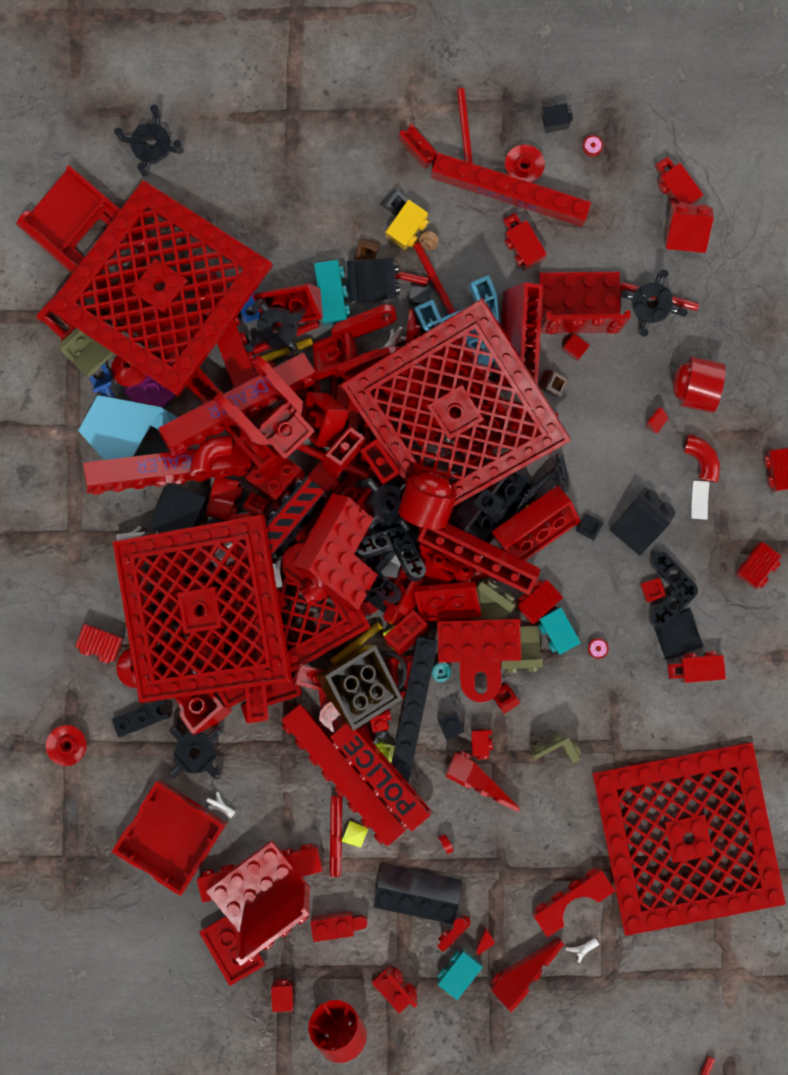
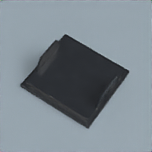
M690 608L680 611L665 626L654 627L665 660L704 647ZM661 618L655 620L656 622H663Z

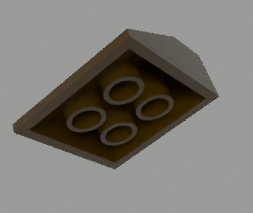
M365 645L316 675L324 693L352 731L402 700L376 645Z

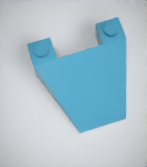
M489 275L470 283L468 287L474 301L476 302L483 298L499 323L497 293ZM433 300L413 309L417 321L421 324V329L424 332L460 312L457 311L441 318ZM467 336L466 344L477 348L479 339ZM482 340L480 349L488 350ZM479 354L477 361L478 363L488 365L490 356Z
M97 395L78 431L104 460L134 457L150 426L158 429L178 418V416L162 407Z

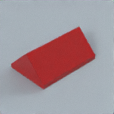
M309 283L254 293L252 295L254 301L258 298H263L269 307L279 306L280 308H287L292 312L301 307L305 308L306 314L298 323L323 318L321 290ZM279 322L273 323V327L282 326Z

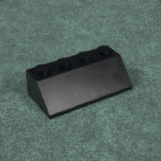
M518 470L486 488L504 500L508 506L505 516L497 523L474 505L482 491L466 499L450 521L460 530L490 544L494 538L492 531L508 520L521 501L520 497L524 496L523 493L527 492L526 489H529L534 483ZM490 496L482 499V506L490 507L493 504V499Z
M382 863L373 908L454 924L459 906L462 879Z

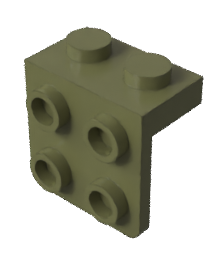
M77 329L57 346L86 377L96 373L113 356L112 352Z
M483 578L477 587L482 614L481 617L470 619L506 618L509 612L516 606L517 601L507 591L503 592L498 589V585L492 580Z
M537 626L521 627L522 660L501 661V669H505V673H516L519 668H526V672H537L538 668L543 667V659H541L539 628Z
M560 733L551 737V742L545 745L543 743L535 745L531 748L532 752L529 753L531 758L536 760L562 746L568 759L573 764L580 760L578 755L581 754L577 744L574 741H570L569 737L565 734L561 735Z

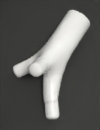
M399 327L395 334L394 329L390 330V338L383 348L395 346L397 343L406 340V336L399 337L403 330L402 327Z
M139 526L132 532L117 534V541L141 537L146 533L139 532L142 529Z
M282 555L279 556L276 564L272 563L276 588L283 587L280 576Z
M219 792L215 793L217 801L207 798L206 801L212 804L209 805V809L219 810L229 818L234 815L235 811L225 805L220 798Z
M594 938L581 946L566 947L565 950L578 952L577 962L580 963L584 955L597 947L599 943Z

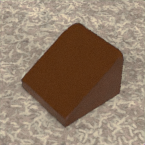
M361 238L354 260L376 259L380 243Z
M546 370L540 381L539 388L557 397H561L569 379L554 370Z

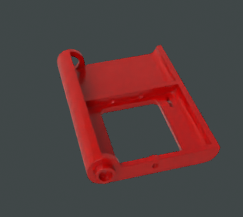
M68 165L64 174L32 211L27 210L20 215L16 225L73 274L84 259L76 251L78 243L98 220L104 221L109 226L120 209ZM142 232L133 234L134 241L143 239ZM149 244V251H155L159 244ZM144 245L135 247L139 254L145 253ZM137 260V266L142 267L147 260ZM133 263L128 269H133ZM119 279L117 282L111 281V285H121V279ZM106 280L97 282L98 289L107 288ZM108 294L99 295V298L104 302L109 301Z

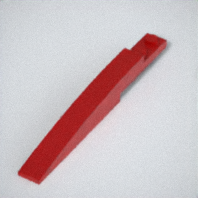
M198 368L186 385V388L201 405L213 400V397L220 392L200 368ZM231 425L224 429L225 433L231 435L233 442L245 452L261 472L278 460L277 456L266 444L253 443L237 425Z
M251 513L231 514L230 520L251 517ZM237 545L234 553L241 557L245 549ZM247 556L245 561L249 564V559ZM241 565L237 573L244 578L249 570ZM251 576L248 582H250L253 585ZM235 578V580H236V589H237V587L239 586V584H240L241 582H239V581ZM245 586L241 594L248 598L252 591ZM254 597L252 603L256 605V600ZM237 598V609L240 610L244 603ZM248 607L244 614L251 619L255 611ZM257 618L255 623L260 626L259 618ZM240 619L239 628L243 631L247 623ZM251 628L247 635L255 640L259 632ZM262 638L259 641L261 646H263ZM244 639L241 643V648L247 652L251 644ZM256 648L251 653V656L256 660H259L262 655ZM247 660L246 663L244 664V666L253 665V664H252L250 661H248V660ZM266 685L245 688L248 721L268 720Z

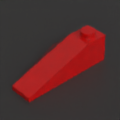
M171 653L166 658L173 662L176 655ZM180 659L176 666L184 671L187 664ZM191 668L187 675L196 674L197 672ZM173 671L169 677H176L178 675ZM218 692L175 698L180 708L181 719L193 735L218 725L232 712L231 708H226Z
M462 750L460 753L454 752L444 772L446 778L468 789L472 787L479 794L485 797L490 796L494 801L519 812V806L470 759L472 755Z
M560 937L504 969L500 974L496 973L490 981L492 983L490 985L491 991L511 1013L529 993V984L540 978L543 965L548 966L564 946L563 940Z

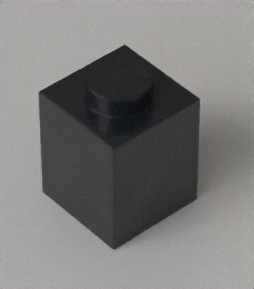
M567 103L544 107L541 113L545 133L569 129L570 123L573 121L572 110L568 109Z
M456 711L437 719L446 740L465 732Z

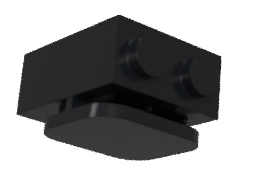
M168 483L149 528L154 530L153 534L199 526L209 499Z

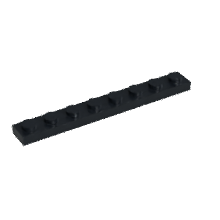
M420 636L417 637L392 765L408 783L438 640Z

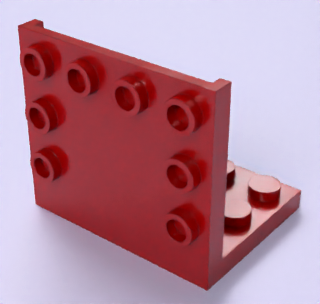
M620 272L539 273V284L543 285L540 334L620 333L631 319L630 310L620 314Z
M463 336L453 342L462 344ZM446 346L435 353L444 355ZM449 347L448 356L459 358L461 349ZM464 350L462 359L474 362V353ZM428 357L418 363L427 365ZM432 357L430 366L441 369L443 360ZM446 361L444 370L456 372L458 363ZM461 364L459 373L470 376L472 367ZM411 367L401 374L409 375ZM414 368L413 377L424 379L425 370ZM475 368L473 377L485 379L486 372L483 369ZM429 371L427 380L438 382L440 374ZM443 375L442 384L453 386L454 377ZM393 378L383 384L392 386ZM397 378L395 387L406 389L408 381ZM458 378L456 386L463 383L467 389L469 381ZM411 382L410 390L421 393L422 384ZM472 382L470 391L482 393L483 384ZM426 385L424 394L435 396L437 388ZM486 385L485 394L496 397L497 389ZM440 389L439 396L448 392V390ZM384 390V392L389 398L391 391ZM394 392L393 401L403 403L405 395ZM408 396L407 404L418 406L419 398ZM472 397L478 406L480 398ZM423 399L421 408L428 409L427 404L431 401ZM483 399L481 408L493 405L494 402ZM395 407L399 415H401L402 408ZM458 407L450 409L451 414L454 416L462 414ZM405 409L404 418L415 420L416 412ZM419 413L418 421L429 424L431 415ZM433 418L432 424L440 426L436 419ZM406 424L412 433L413 425ZM416 427L415 435L426 437L427 429ZM431 430L429 438L433 439L441 432ZM417 441L420 447L424 446V442Z
M270 840L206 889L207 894L239 931L236 961L240 966L245 962L250 963L257 957V953L263 949H269L280 936L285 937L292 930L293 926L297 923L299 925L304 923L309 917L310 886L273 840Z

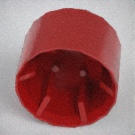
M690 357L687 363L680 365L675 372L672 385L673 393L679 399V406L714 413L721 399L726 365L721 362Z
M426 472L411 476L407 480L398 513L407 522L426 529H443L448 524L457 491L446 478L436 473Z
M329 1000L321 1004L310 1017L308 1024L310 1039L327 1060L334 1063H346L355 1059L362 1052L367 1041V1030L363 1020L349 1003L342 1000Z

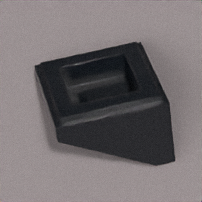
M395 188L381 201L380 205L397 216L408 199Z
M411 284L409 304L421 305L430 301L431 285Z

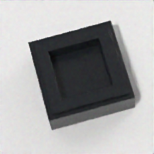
M585 514L576 532L594 541L604 523Z

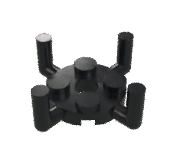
M155 104L150 107L153 114L152 123L138 125L132 136L124 134L119 127L114 130L118 140L129 143L134 155L142 162L137 165V168L144 177L148 175L150 165L159 163L170 152L178 154L184 152L181 141L175 140L171 144L169 134L159 125L161 112ZM150 139L156 141V145L153 148L146 147V142Z
M659 270L655 282L643 284L635 292L624 289L619 292L620 297L631 300L635 315L642 320L638 334L646 337L649 333L647 330L649 323L660 322L669 313L682 317L688 314L685 308L673 305L671 292L662 285L664 278L669 275L667 270ZM655 297L658 302L657 306L652 309L648 308L646 304L647 299Z
M258 298L252 305V310L257 312L261 309L263 312L257 323L259 334L250 340L246 345V350L252 352L259 343L264 341L272 348L287 346L291 351L287 356L288 360L298 356L300 350L293 340L297 336L298 322L306 314V309L301 307L292 312L287 308L284 309L279 306L269 307L263 298ZM273 323H281L283 331L275 330Z
M372 478L355 482L356 488L369 487L372 491L367 501V508L370 510L373 521L368 530L373 529L377 523H380L382 526L399 524L392 528L401 527L407 532L410 531L411 526L398 513L406 481L378 486ZM386 500H389L391 503L390 510L386 508Z
M179 725L171 727L170 733L178 742L175 746V761L177 765L169 772V777L174 779L182 771L193 774L207 771L214 779H219L223 772L212 765L217 754L213 741L224 732V728L218 726L208 735L203 733L183 735ZM197 747L200 749L201 755L198 759L190 756L191 748Z

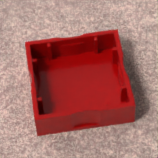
M159 779L151 788L134 820L127 826L111 852L135 868L147 872L158 883L181 897L228 822Z

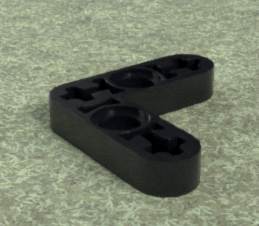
M394 527L363 537L359 546L362 549L366 548L365 552L357 548L354 553L356 557L363 560L394 550L410 581L419 582L426 573L425 565L409 533L401 527ZM395 535L402 536V540L395 538ZM382 539L386 546H377L375 540ZM402 551H410L413 557L405 558L402 555ZM413 567L416 571H420L419 575L416 572L412 573Z
M397 534L395 535V538L402 540ZM381 540L377 546L384 547L386 543ZM394 550L382 553L384 556L379 562H375V558L378 555L364 559L362 562L378 574L370 589L389 604H395L400 601L402 591L381 573L396 555ZM383 579L381 586L374 587L377 580ZM387 588L394 593L392 596L386 592Z
M660 551L651 556L650 564L674 591L650 613L649 622L654 627H663L668 624L698 594L696 584L667 553ZM656 557H663V564L665 566H669L670 564L672 567L668 568L665 572H663L662 570L665 569V567L662 564H656V562L658 561ZM671 570H675L679 574V579L675 582L669 578ZM683 579H684L685 582L682 583V584H683L686 588H687V587H691V588H692V589L690 590L691 595H690V594L685 595V594H684L685 588H684L682 585L679 586V587H677L676 585L679 584V583H681V582L683 581ZM670 599L678 601L679 606L676 610L669 608L668 603ZM664 611L668 612L661 618L663 622L655 621L657 618L655 614L659 615Z

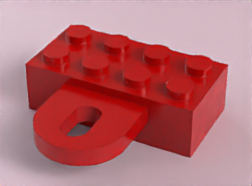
M521 618L437 621L439 663L460 662V685L463 693L475 702L492 700L498 694L502 685L501 661L522 660ZM477 672H484L487 676V691L485 693H479L475 688V675Z

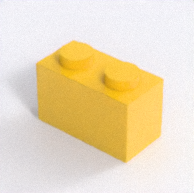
M408 200L387 229L386 238L403 250H406L408 246L412 247L418 239L417 233L420 230L424 231L429 223L427 220L428 212Z

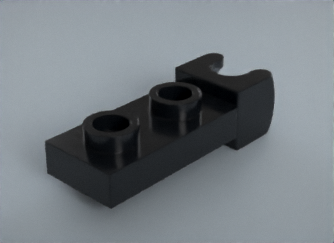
M166 699L155 701L112 718L111 720L118 738L172 717L171 713L163 714L160 712V706L166 703Z

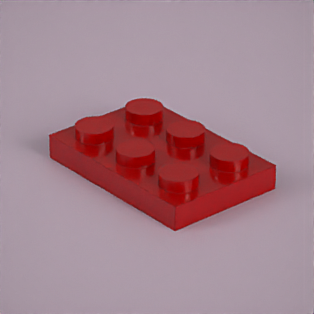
M476 582L417 586L414 588L419 615L424 621L481 617L482 611Z
M226 916L199 931L229 986L266 965L259 952L250 963L245 962L240 966L236 961L239 931Z

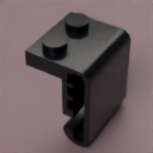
M395 258L347 261L349 302L397 299V295H400L399 282L396 283L399 265L398 262H395Z
M644 487L637 498L622 513L621 517L609 528V531L641 556L669 526L676 512L669 503L660 500L655 491Z

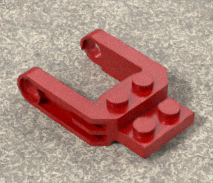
M385 304L336 323L331 330L332 335L330 337L313 343L316 377L320 380L337 373L340 377L347 380L399 349L400 347L389 346L357 357L356 342L354 341L357 337L393 324L397 320L396 308L393 305ZM385 313L391 314L389 316H382Z
M258 355L251 361L252 366L284 400L283 404L278 405L256 428L240 409L222 394V391L214 396L213 399L253 443L270 444L283 459H286L314 430L301 416L302 400L274 369Z

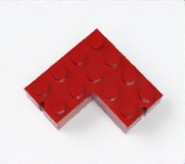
M332 494L293 563L296 569L341 605L359 610L367 595L365 591L370 590L378 575L354 555L373 518L363 509H360V506L350 497Z

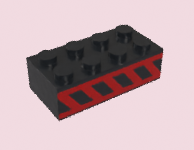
M307 476L304 480H298L294 485L295 490L291 495L287 494L280 502L282 506L277 511L273 510L267 517L266 528L271 557L275 561L328 500L326 492Z

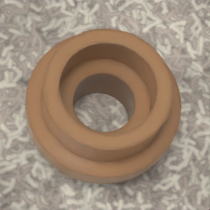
M427 231L420 236L419 241L424 249L435 250L438 247L439 238L435 233Z

